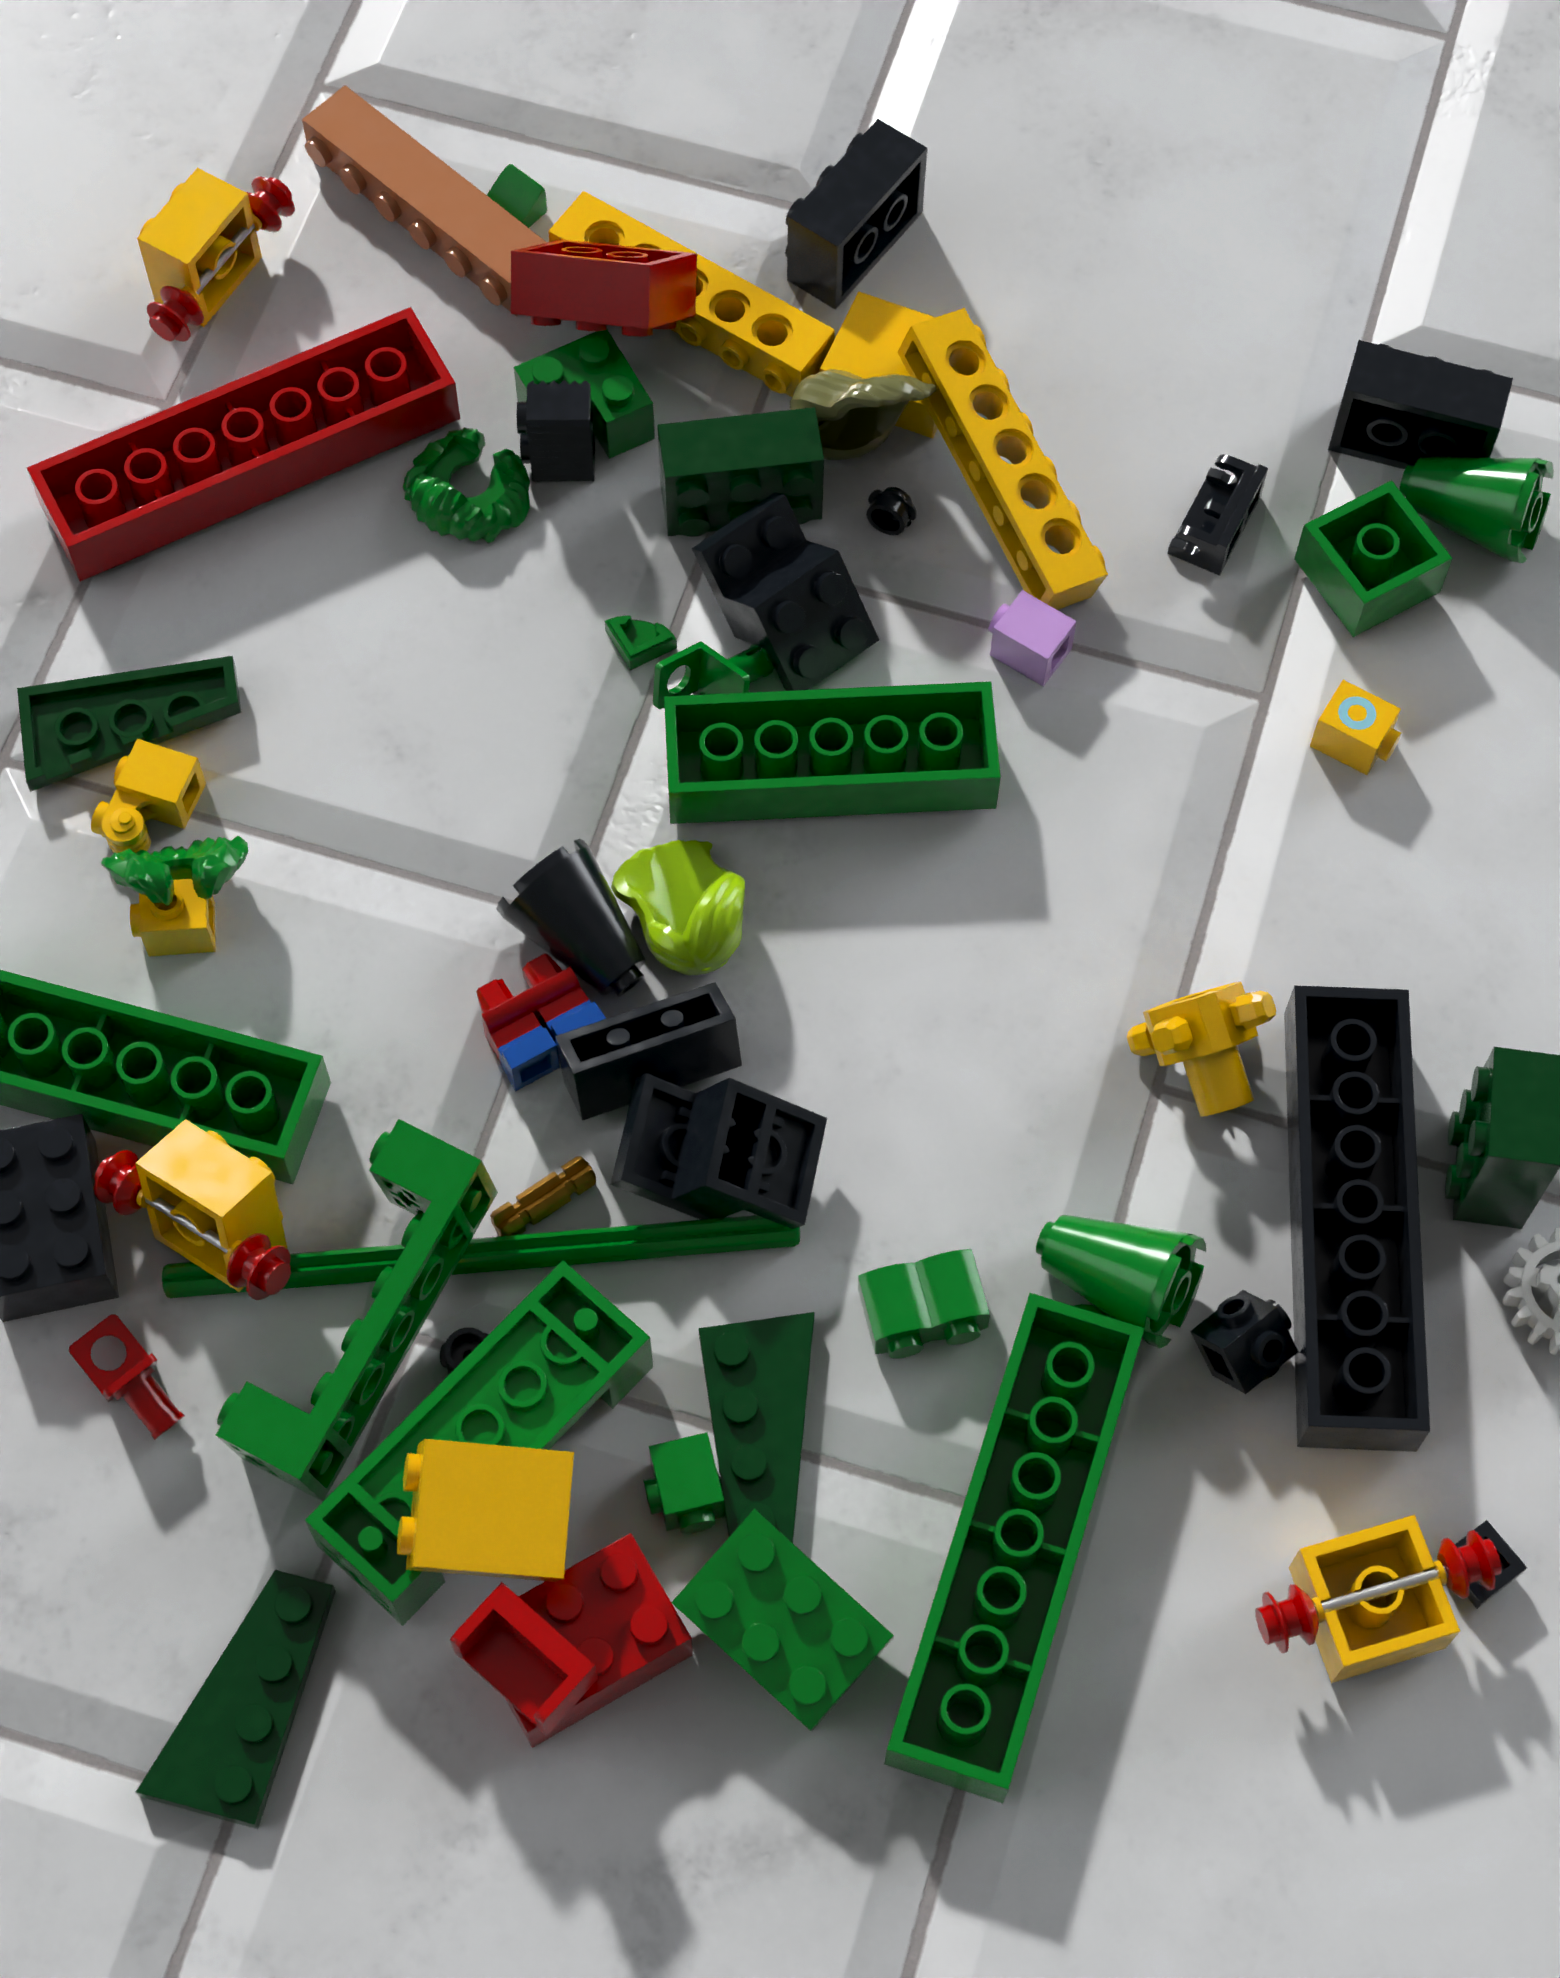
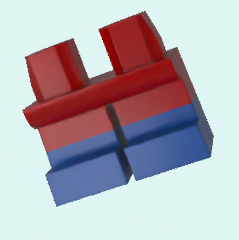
M547 953L529 961L522 968L523 977L530 987L522 993L513 997L503 979H495L476 991L482 1012L485 1037L515 1092L560 1068L555 1036L606 1019L595 1001L591 1003L584 993L572 968L569 967L562 970Z

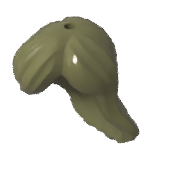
M829 369L804 378L797 385L789 404L790 410L815 407L824 459L846 460L865 455L885 442L909 401L924 400V398L930 397L936 392L937 387L934 384H926L911 376L891 374L863 379L847 371Z

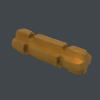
M577 1156L561 1166L562 1173L557 1175L555 1172H552L517 1195V1202L512 1205L510 1202H506L494 1210L490 1217L495 1230L500 1236L520 1235L526 1231L524 1226L530 1222L532 1225H535L570 1202V1195L575 1192L577 1195H580L594 1186L596 1175L589 1163L583 1157Z

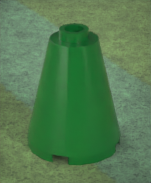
M1420 457L1415 466L1408 465L1406 467L1399 490L1418 514L1508 561L1524 563L1527 559L1521 550L1522 548L1533 550L1549 506L1551 494L1541 491L1543 477L1553 479L1554 469L1552 462L1542 460L1541 458Z
M1061 1215L1055 1223L1049 1221L1043 1227L1037 1240L1036 1253L1042 1255L1041 1266L1044 1270L1111 1318L1145 1328L1142 1340L1152 1346L1162 1348L1167 1346L1172 1340L1162 1336L1169 1324L1181 1327L1195 1299L1204 1270L1203 1265L1194 1262L1196 1248L1206 1252V1243L1203 1238L1189 1233Z

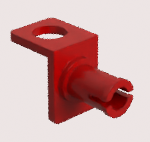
M116 1314L106 1317L69 1346L71 1356L105 1399L109 1402L114 1397L117 1401L123 1398L151 1432L154 1440L185 1416L182 1411L180 1412L168 1395L152 1377V1374L156 1371L153 1367L157 1364V1358L153 1353L147 1354ZM106 1336L118 1338L126 1348V1358L123 1364L109 1371L99 1369L91 1359L93 1344L98 1339Z

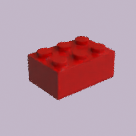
M563 239L512 250L511 314L530 316V323L538 326L561 325V320L576 321V329L582 331H604L607 329V325L622 326L623 335L636 337L653 335V329L676 328V321L696 316L697 253Z
M632 1533L567 1568L564 1571V1579L555 1582L544 1581L518 1596L595 1665L598 1680L547 1736L508 1701L507 1703L533 1748L693 1656L692 1637Z

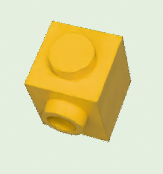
M192 879L173 880V901L169 906H165L163 902L153 903L147 896L140 893L139 903L130 905L133 937H141L149 957L216 952L215 901L213 895L212 898L206 900L198 897L194 890Z

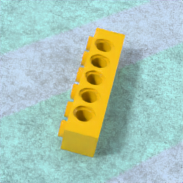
M585 191L576 198L548 231L549 242L563 239L696 253ZM697 254L696 316L676 321V328L671 329L690 345L701 346L721 357L731 368L736 370L742 369L762 380L772 391L780 394L785 393L790 397H793L797 385L804 378L820 372V368L835 339V329Z
M965 308L911 325L898 350V354L911 377L926 384H934L937 387V391L930 397L924 398L923 401L1025 592L1056 610L1091 598L1108 575L1105 569L1104 557L1098 547L1092 545L1081 525L1078 508L1072 501L1067 499L1060 486L1053 462L1049 457L1044 456L1033 435L1030 419L1024 412L1020 411L1011 395L1005 373L996 367L990 356L982 330L973 324ZM953 369H956V370L962 372L964 375H961V374L957 373V372L954 371ZM977 413L983 414L987 419L980 417ZM1000 456L1005 457V458L1008 459L1012 464H1009V463L1003 461V460L1000 458ZM1023 500L1028 501V502H1030L1031 504H1033L1036 509L1031 508V507H1029L1028 505H1026ZM1047 545L1055 547L1060 554L1053 552Z

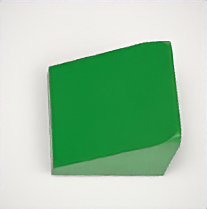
M512 164L506 166L487 194L489 198L528 228L547 212L545 189Z

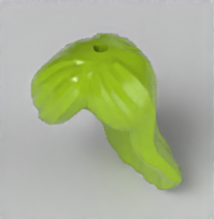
M676 840L651 848L641 849L617 869L611 885L615 896L632 907L638 915L646 943L654 957L666 967L688 976L707 974L724 966L740 945L742 938L745 879L734 872L718 866L713 861L710 855L713 845L708 841Z

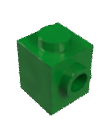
M708 1432L649 1446L650 1463L654 1477L643 1479L650 1513L651 1515L663 1514L666 1531L680 1528V1532L683 1534L697 1533L713 1527L716 1524L715 1519L725 1517L724 1497Z

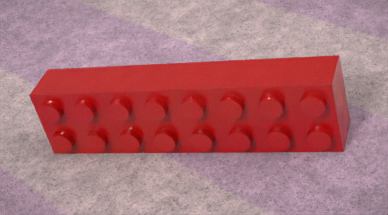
M409 307L27 467L39 503L81 582L461 419L456 384L414 311Z

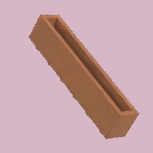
M346 85L302 119L306 138V152L318 166H327L341 178L344 185L356 195L361 193L375 204L379 213L390 222L396 221L408 230L420 247L425 250L430 248L442 257L454 274L461 278L466 276L480 287L484 296L496 306L502 305L511 312V251L547 243L545 240Z

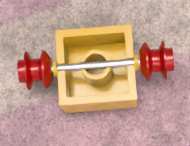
M196 168L184 183L176 186L170 196V200L155 218H150L143 225L137 240L155 301L150 302L146 310L150 318L149 324L157 335L167 341L177 340L186 342L191 336L187 324L205 327L260 261L262 255L256 231L261 229L268 232H278L282 227L280 216L290 217L295 212L292 193L283 182L273 177H256L252 181V189L255 193L253 194L244 192Z
M185 1119L139 1160L132 1151L123 1150L107 1157L98 1166L94 1178V1193L100 1202L105 1204L113 1202L115 1211L124 1216L131 1215L142 1207L147 1208L153 1235L156 1240L236 1291L240 1292L246 1286L249 1297L254 1300H262L270 1295L277 1294L288 1282L291 1274V1257L287 1249L282 1224L283 1215L279 1209L274 1185L275 1176L271 1169L259 1158L246 1157L230 1147L226 1140L218 1133L211 1130L205 1132Z
M1414 1514L1300 1548L1288 1567L1294 1584L1288 1587L1287 1599L1277 1602L1269 1592H1264L1262 1595L1263 1606L1255 1609V1616L1264 1642L1267 1645L1275 1643L1281 1653L1288 1652L1289 1638L1299 1635L1307 1645H1313L1316 1641L1330 1681L1334 1683L1446 1649L1459 1634L1460 1629L1443 1586L1446 1585L1461 1599L1469 1596L1470 1583L1477 1581L1484 1589L1491 1591L1495 1588V1576L1500 1575L1502 1572L1501 1561L1493 1542L1490 1539L1482 1540L1475 1530H1471L1467 1533L1465 1546L1457 1548L1449 1538L1442 1539L1437 1561L1433 1562Z

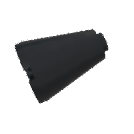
M577 839L574 840L575 852L569 854L562 846L525 873L513 885L519 895L511 904L502 897L498 902L496 910L507 922L565 967H571L578 977L601 995L614 991L620 997L643 979L644 975L639 969L643 966L646 959L591 848L584 840Z

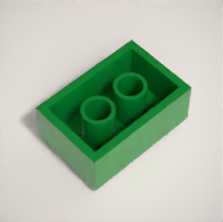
M756 1509L747 1516L671 1602L810 1731L816 1728L894 1638V1635Z

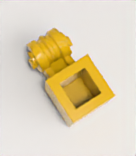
M137 739L129 756H123L119 760L114 773L116 791L110 803L101 801L97 805L91 820V830L106 838L108 846L113 853H120L128 848L136 853L141 849L147 851L150 848L151 839L145 822L149 819H155L185 829L206 785L198 758Z

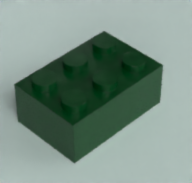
M815 407L657 425L660 486L668 536L684 535L695 537L706 532L718 531L774 492L786 495L799 525L810 520L822 519L824 456Z
M1494 1047L1484 1067L1476 1066L1471 1090L1464 1089L1459 1112H1452L1448 1128V1145L1457 1146L1456 1165H1449L1445 1181V1198L1454 1200L1453 1220L1522 1229L1560 1168V1055Z

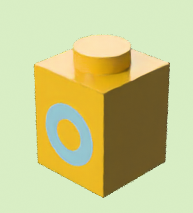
M1342 680L1318 719L1310 747L1368 775L1378 758L1387 762L1402 733L1394 729L1401 708Z

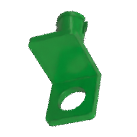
M700 641L655 665L653 705L658 709H663L664 696H684L696 691L703 695L749 693L750 683L769 676L773 672L774 666L766 649H761V647L755 644L726 659ZM685 665L686 670L682 681L673 689L668 690L667 683L671 674L678 667Z

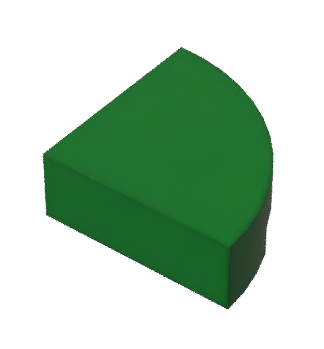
M618 616L605 621V631L630 671L677 648V639L674 634L658 622L653 624L647 621L631 619V616Z

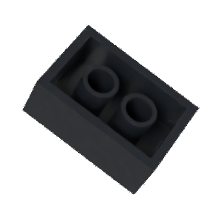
M877 119L864 134L858 133L850 142L846 154L835 166H827L818 178L815 188L804 199L798 198L787 213L785 220L786 225H788L787 247L785 250V256L787 257V281L836 310L923 213L927 147L880 119Z
M1358 340L1328 450L1401 469H1406L1408 465L1415 466L1420 457L1490 458L1501 429L1513 378L1498 375L1486 369H1474L1446 362L1438 357H1426L1394 349L1385 344H1373Z
M83 1114L0 1130V1319L2 1322L119 1298L105 1203L100 1202L94 1193V1178L99 1166L96 1141Z

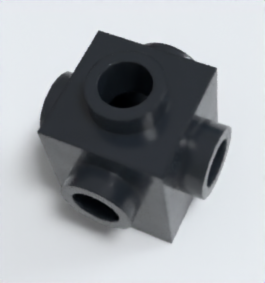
M1245 1290L1224 1300L1214 1313L1190 1331L1212 1376L1244 1394H1247L1263 1380L1275 1375L1283 1364L1299 1352L1288 1331L1292 1327V1323L1284 1309L1271 1299L1264 1301Z

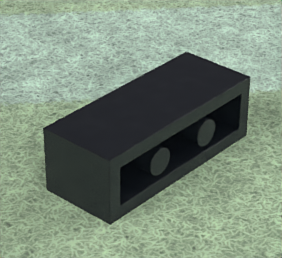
M716 982L555 1036L564 1084L582 1121L629 1105L635 1079L645 1073L682 1087L742 1066L736 1018Z

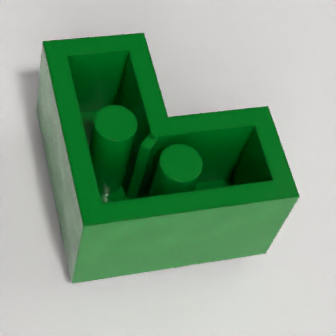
M608 329L596 331L514 366L517 402L527 401V384L531 381L538 385L542 381L550 384L554 380L559 385L563 381L571 384L575 380L578 384H581L586 380L591 386L594 435L609 459L655 439L653 402Z

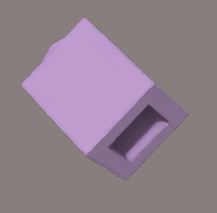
M1022 590L1010 606L1007 604L1001 605L990 622L988 631L992 633L990 656L1044 687L1071 651L1077 621Z

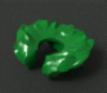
M464 427L462 430L449 431L444 438L430 442L425 450L412 460L414 466L407 472L402 487L405 492L404 499L410 501L411 510L416 513L418 522H424L430 531L438 532L441 536L451 534L459 541L469 538L470 541L475 542L483 538L489 544L495 540L502 529L517 528L528 515L530 509L528 493L530 479L520 457L509 449L494 453V466L491 471L488 488L478 496L465 497L450 484V479L459 468L479 461L485 446V438L483 433L472 428Z
M240 836L235 837L231 841L218 837L215 841L208 837L203 842L194 840L188 849L181 846L175 850L172 846L164 847L160 852L154 851L150 854L142 849L135 853L128 848L123 852L114 853L111 858H103L101 865L110 872L117 884L129 887L147 896L153 903L163 902L165 906H169L173 901V880L192 879L194 890L198 897L205 900L212 898V895L218 894L223 884L228 882L244 863L248 854V843Z

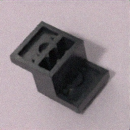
M774 492L692 548L734 637L766 649L785 691L809 690L879 641V637L839 551L806 540L784 494Z
M645 1073L635 1079L610 1185L700 1220L725 1218L745 1210L788 1228L795 1229L805 1225L827 1118L730 1077L700 1092L694 1093Z

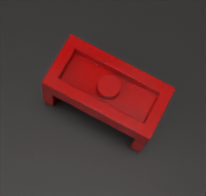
M503 1582L495 1588L450 1638L454 1653L546 1736L598 1680L595 1665Z

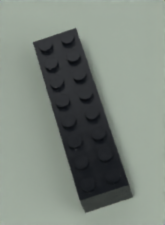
M1294 985L1284 1013L1294 1343L1299 1351L1295 1355L1297 1447L1417 1452L1430 1432L1409 990Z

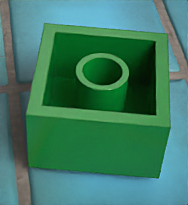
M1392 480L1304 524L1294 558L1352 637L1440 593L1453 559Z

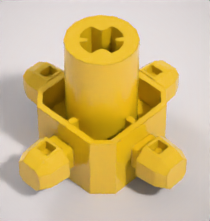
M1239 981L1187 995L1144 1011L1143 1015L1146 1022L1133 1026L1127 1032V1041L1133 1054L1139 1056L1156 1054L1160 1066L1183 1062L1199 1115L1204 1117L1225 1112L1254 1101L1237 1045L1257 1037L1256 1026L1269 1022L1276 1015V1007L1272 996L1268 992L1256 991L1245 993L1242 982Z

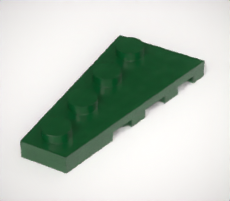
M233 656L17 688L26 783L30 792L129 755L137 739L159 744L241 713L237 673Z
M815 1312L698 1328L720 1483L724 1497L728 1537L756 1509L793 1543Z
M279 1570L273 1572L136 1790L139 1797L247 1827L259 1828L336 1590L333 1585Z

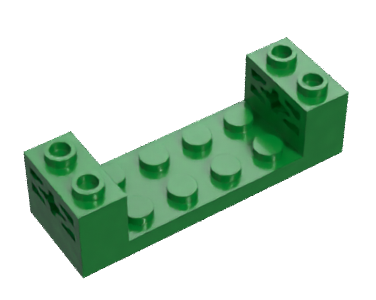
M400 1119L396 1122L391 1133L387 1131L382 1133L376 1141L369 1158V1162L372 1164L369 1171L389 1202L415 1216L403 1234L401 1245L405 1248L393 1268L387 1266L380 1273L374 1284L371 1297L375 1301L364 1320L356 1319L346 1332L341 1345V1350L345 1353L333 1373L326 1372L318 1381L311 1396L310 1402L314 1405L312 1411L308 1414L246 1381L239 1394L234 1392L228 1397L217 1419V1424L220 1428L216 1436L238 1456L321 1501H324L498 1193L482 1160Z
M562 1260L305 1519L316 1545L403 1626L445 1583L443 1573L406 1570L407 1555L397 1554L401 1516L411 1517L413 1492L403 1491L404 1466L407 1453L417 1454L418 1444L424 1439L549 1450L599 1398L613 1409L653 1368L650 1336Z

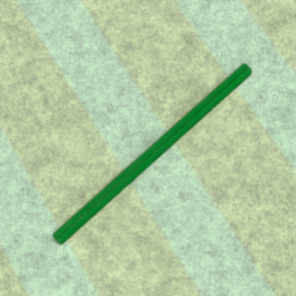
M758 1215L473 1238L452 1275L557 1266L562 1260L568 1265L793 1247L797 1246L800 1242V1227L791 1229ZM402 1245L292 1253L290 1254L291 1274L283 1289L376 1281L380 1273L387 1266L392 1268L395 1266L405 1247ZM192 1262L171 1263L163 1267L162 1287L168 1298L247 1292L246 1286L238 1292Z

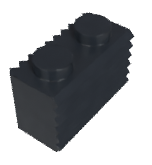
M554 380L550 384L542 381L538 385L531 381L527 384V401L517 402V433L520 434V457L523 464H531L532 481H595V435L590 384L586 380L581 384H578L575 380L571 384L563 381L559 385Z

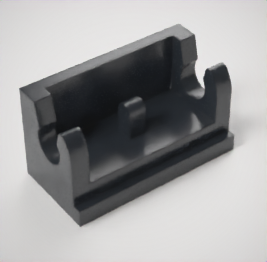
M1219 455L1214 464L1222 470L1232 472L1235 476L1229 475L1222 470L1209 469L1202 487L1176 536L1172 539L1167 552L1169 555L1219 576L1261 498L1268 468L1258 464V466H1255L1230 455Z

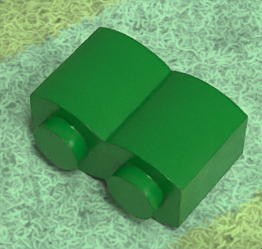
M972 1249L945 1252L917 1262L885 1266L858 1275V1291L875 1354L889 1353V1357L893 1359L906 1358L921 1352L924 1349L923 1344L927 1342L945 1339L948 1345H961L979 1338L981 1335L980 1331L989 1327L990 1312Z

